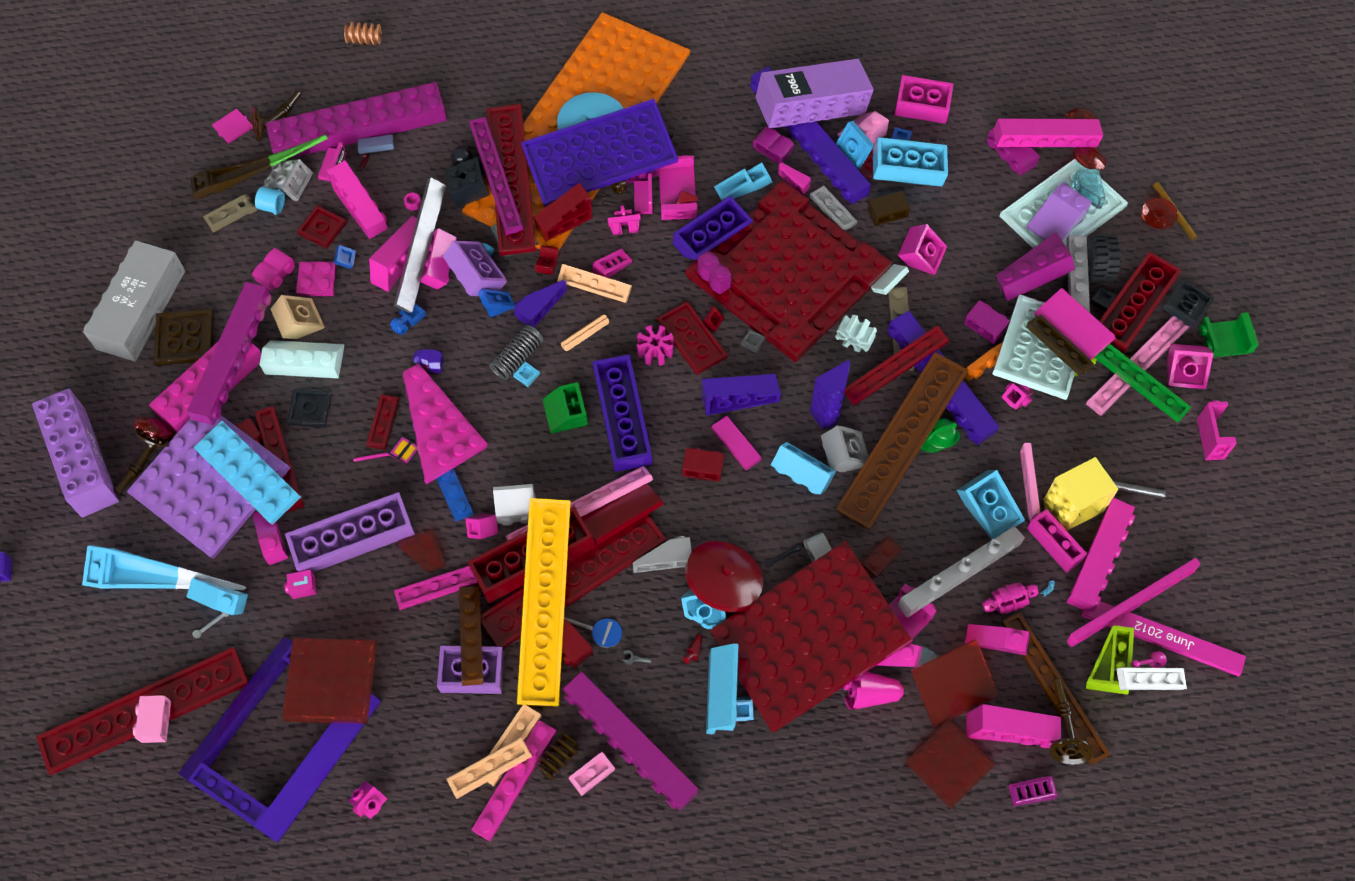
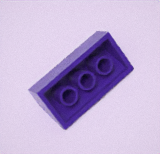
M729 196L673 233V245L684 257L697 260L699 256L707 251H711L751 224L753 220Z
M849 360L815 379L810 413L822 430L827 427L832 428L838 423L850 368Z

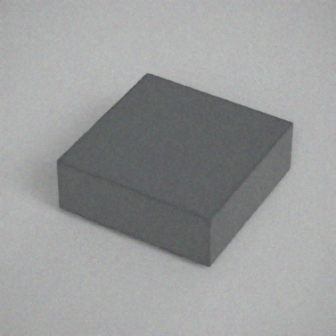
M749 329L741 342V346L757 354L766 337Z

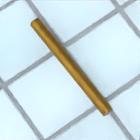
M1159 182L1154 183L1152 187L1191 241L1196 239L1197 235Z

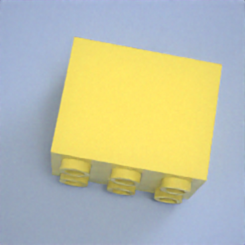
M1094 457L1056 477L1043 500L1044 507L1053 514L1066 531H1069L1103 513L1115 496L1118 488L1097 458Z

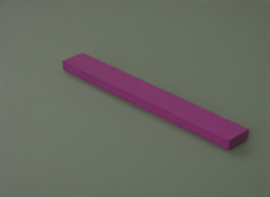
M486 117L469 121V126L505 234L509 235L520 230L524 231Z

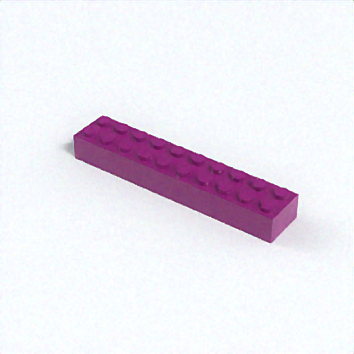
M437 82L266 122L273 154L296 147L322 135L327 136L328 139L288 158L291 159L328 150V148H337L339 142L345 146L357 143L358 139L390 135L444 122L447 119Z

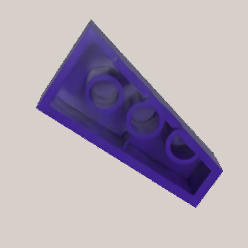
M776 374L702 379L701 397L706 416L780 402L781 393Z

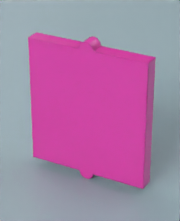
M238 109L212 124L218 135L222 136L228 144L253 128L247 117L243 116Z

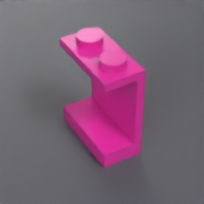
M1218 400L1208 402L1197 418L1205 460L1225 459L1237 444L1235 437H1219L1216 421L1228 406L1227 402H1220Z

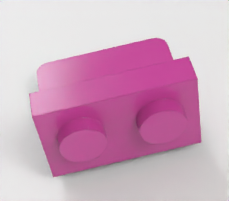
M905 584L889 606L913 640L934 618L937 610L932 603H929L907 618L897 604L901 597L916 588Z

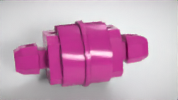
M1020 582L1004 585V587L991 592L992 599L989 598L982 602L985 612L995 611L996 608L1000 614L1016 612L1018 609L1029 605L1028 597L1033 598L1039 594L1038 588L1032 584L1024 587Z

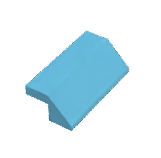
M738 644L715 647L710 650L706 734H715L716 730L733 731L735 728Z

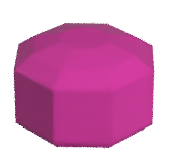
M414 192L408 193L404 197L406 208L411 211L419 209L421 206L420 195Z

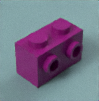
M979 300L967 314L964 325L995 345L1007 331L1010 320L1005 315L993 310L989 304Z

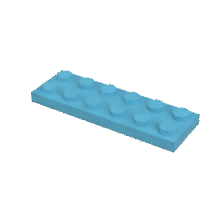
M223 421L193 447L271 525L301 498Z

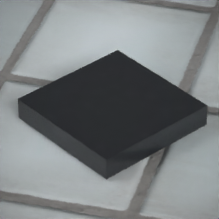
M293 389L287 424L326 428L332 396L331 391Z

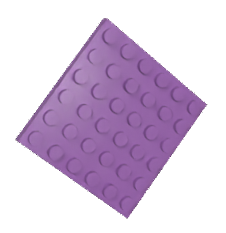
M221 415L216 419L214 425L194 421L190 418L168 443L169 447H165L127 491L212 559L220 553L256 509L193 447L223 421L281 478L290 470L286 463Z

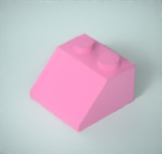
M876 111L862 114L854 120L856 125L874 145L878 137L883 138L887 135L889 120ZM843 130L838 133V137H840Z

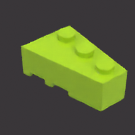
M1112 626L1099 658L1089 676L1086 689L1120 694L1129 693V690H1120L1117 669L1132 668L1134 628Z

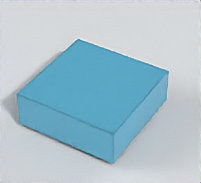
M524 362L513 376L529 387L540 375V372L527 362Z

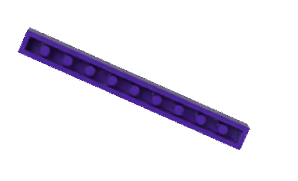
M769 66L751 75L750 87L754 93L757 92L761 73L772 71ZM816 121L783 126L790 131L792 138L800 143L803 151H807L811 160L819 165L822 173L830 178L833 186L841 191L845 200L854 204L869 195L871 184Z

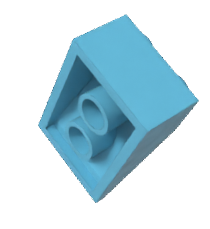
M987 470L956 490L964 505L991 539H995L1007 530L1025 521L997 470Z

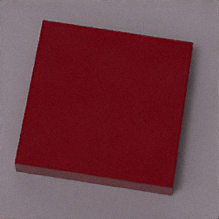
M317 205L296 232L298 235L328 249L347 224V220Z

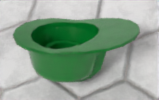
M945 418L939 419L921 449L925 452L934 453L956 445L960 439L956 423Z

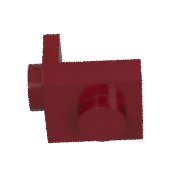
M541 245L540 256L535 265V272L553 275L558 264L559 249Z

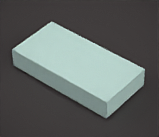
M894 264L871 287L873 292L886 295L909 272L908 268Z

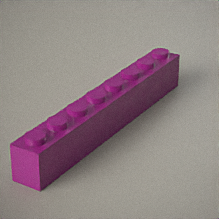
M245 282L187 409V413L192 420L214 425L216 419L220 417L221 408L228 399L230 387L234 385L236 374L242 368L243 358L250 350L251 340L256 336L257 327L264 318V311L271 303V295L267 287Z
M582 672L563 688L565 700L571 706L575 704L580 709L578 711L585 720L589 718L594 723L592 727L600 735L604 733L608 737L607 742L613 749L618 747L623 753L621 755L628 764L633 763L637 767L636 772L643 779L647 777L652 782L651 787L658 794L662 792L667 797L665 801L672 809L677 807L681 811L698 794V788Z

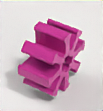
M651 325L646 327V336L641 333L638 334L637 354L639 358L645 355V364L651 365L653 357H657L658 365L661 366L665 364L664 355L672 358L673 335L670 333L665 336V327L659 326L657 335L653 333Z

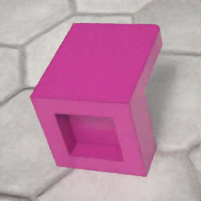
M479 514L466 518L468 538L483 539L498 534L496 515Z

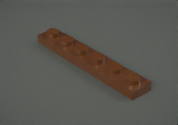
M479 586L459 587L462 686L484 684Z

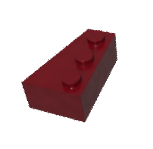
M579 182L535 215V227L545 242L592 219L591 198Z

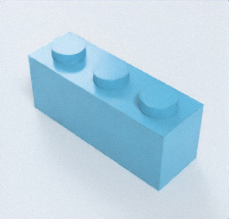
M788 442L780 446L771 463V466L775 467L778 473L790 476L795 483L803 484L808 487L810 492L820 495L826 491L836 473L832 468Z

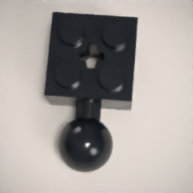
M456 147L450 156L454 166L444 171L449 194L457 208L489 196L490 191L484 168L478 158H473L472 152L467 147Z

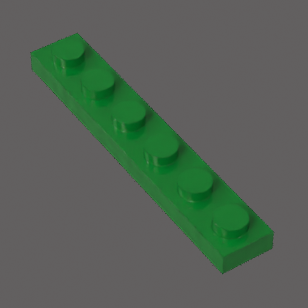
M1111 344L1107 345L1094 357L1177 423L1191 408V406Z

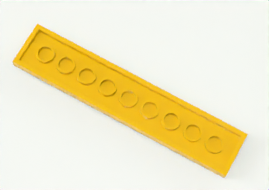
M529 499L517 704L559 706L570 501Z

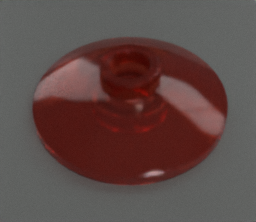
M1076 147L1074 149V157L1083 167L1093 171H1101L1105 168L1106 160L1096 148Z
M1163 198L1148 200L1141 210L1144 221L1156 229L1170 228L1176 223L1178 218V211L1174 204Z

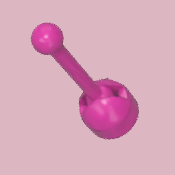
M1157 651L1152 652L1148 660H1133L1131 666L1138 668L1140 665L1149 664L1153 668H1161L1165 666L1167 659L1164 653Z

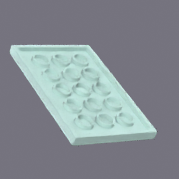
M1076 157L1000 213V217L1032 248H1035L1044 240L1026 227L1062 182L1092 201L1087 215L1068 235L1088 236L1123 210L1128 202L1081 159ZM1067 235V236L1065 237V239L1063 240V243L1065 244L1066 247H1067V237H1068V235Z
M1019 294L993 375L1066 400L1075 372L1026 328L1027 323L1036 318L1034 312L1044 302Z

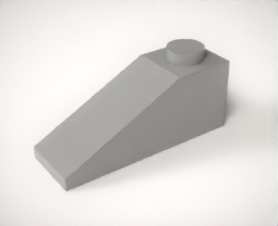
M677 536L633 562L634 573L685 567L686 561L692 552L690 537Z

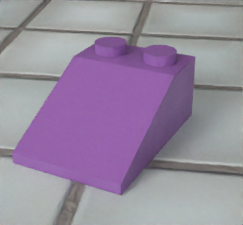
M1062 182L1049 196L1026 228L1043 240L1057 232L1063 241L1087 215L1092 201Z

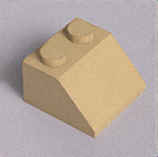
M281 295L271 308L283 338L299 339L324 329V324L312 298Z

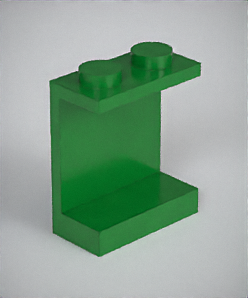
M1248 312L1241 313L1235 321L1210 323L1209 317H1205L1199 325V334L1203 336L1204 347H1208L1213 352V358L1253 353L1259 345Z

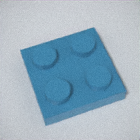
M854 121L847 123L836 142L839 149L858 170H860L874 147V144Z

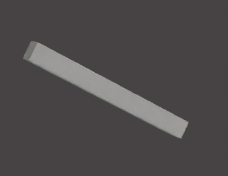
M1015 526L901 597L897 606L908 618L1020 546L1025 537Z

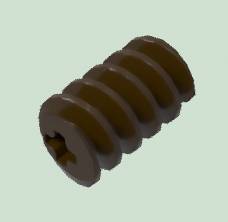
M565 733L561 734L563 740L556 739L558 747L550 745L552 753L544 752L546 759L538 758L540 765L533 763L545 777L553 781L555 778L552 773L555 772L560 775L561 772L558 767L566 768L567 766L564 761L572 762L573 760L570 755H579L576 750L578 746Z

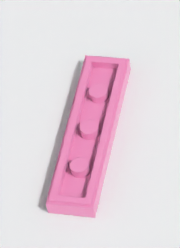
M1024 443L1020 450L1028 517L1031 522L1041 512L1031 443Z

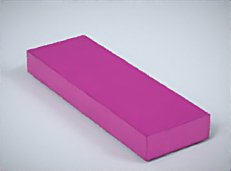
M728 416L712 425V430L745 470L761 461L762 457Z

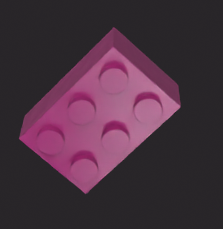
M902 75L895 116L946 124L954 83Z

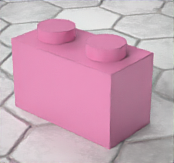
M140 696L139 703L136 704L137 723L133 726V735L141 743L167 742L171 701L166 696Z

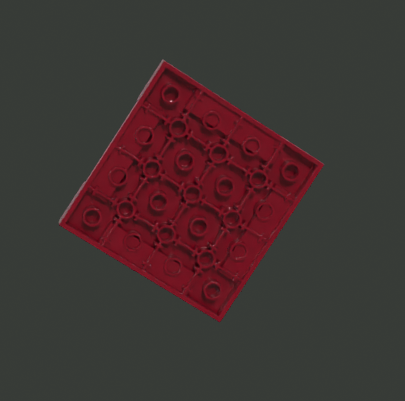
M781 180L759 201L758 206L748 215L753 222L710 251L718 258L719 263L726 266L730 271V288L721 294L715 292L710 287L709 282L699 275L697 260L686 269V277L754 331L765 336L768 342L796 363L891 268L892 262L865 241L862 243L857 241L809 205V199Z

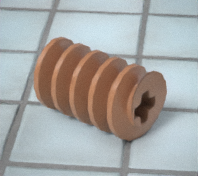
M351 22L350 26L346 24L344 30L346 43H351L352 41L354 44L359 42L360 44L366 43L370 45L372 43L373 45H380L382 40L381 26L377 24V27L374 28V24L371 23L370 28H368L367 23H364L363 27H361L360 22L357 23L356 27L354 22Z

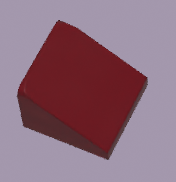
M680 191L675 204L697 201L698 198L685 191Z

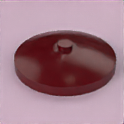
M710 541L700 544L691 552L685 564V577L691 591L703 603L714 609L725 612L743 611L758 599L762 592L763 577L759 566L747 552L733 544L722 541Z

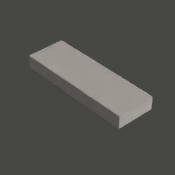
M824 185L810 193V198L833 223L844 231L857 224V220Z

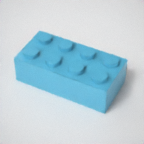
M877 138L873 148V179L943 186L948 176L947 145Z

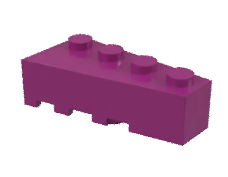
M1056 232L998 273L996 278L1002 294L1009 301L1019 296V294L1022 295L1075 270L1071 253Z

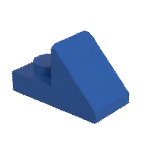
M481 289L478 292L490 318L515 307L509 292Z

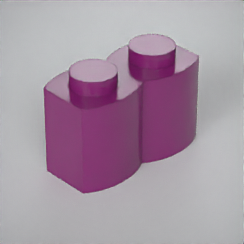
M766 126L753 140V148L780 164L793 152L794 143L789 137L779 135L776 129Z
M707 251L697 258V271L699 275L709 282L710 287L715 292L721 294L730 288L731 273L726 266L719 263L718 258L712 252Z

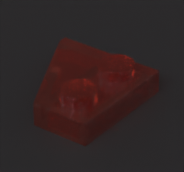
M433 530L397 542L398 547L427 573L446 566Z

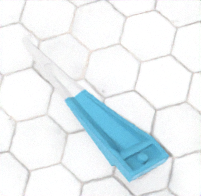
M87 546L82 582L84 586L97 588L189 589L191 579L197 578L233 590L246 589L245 586L115 548Z

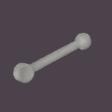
M222 612V614L202 629L195 630L192 633L193 637L200 638L204 631L223 617H228L229 614Z

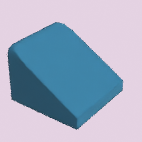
M736 697V721L754 720L753 700L751 697Z

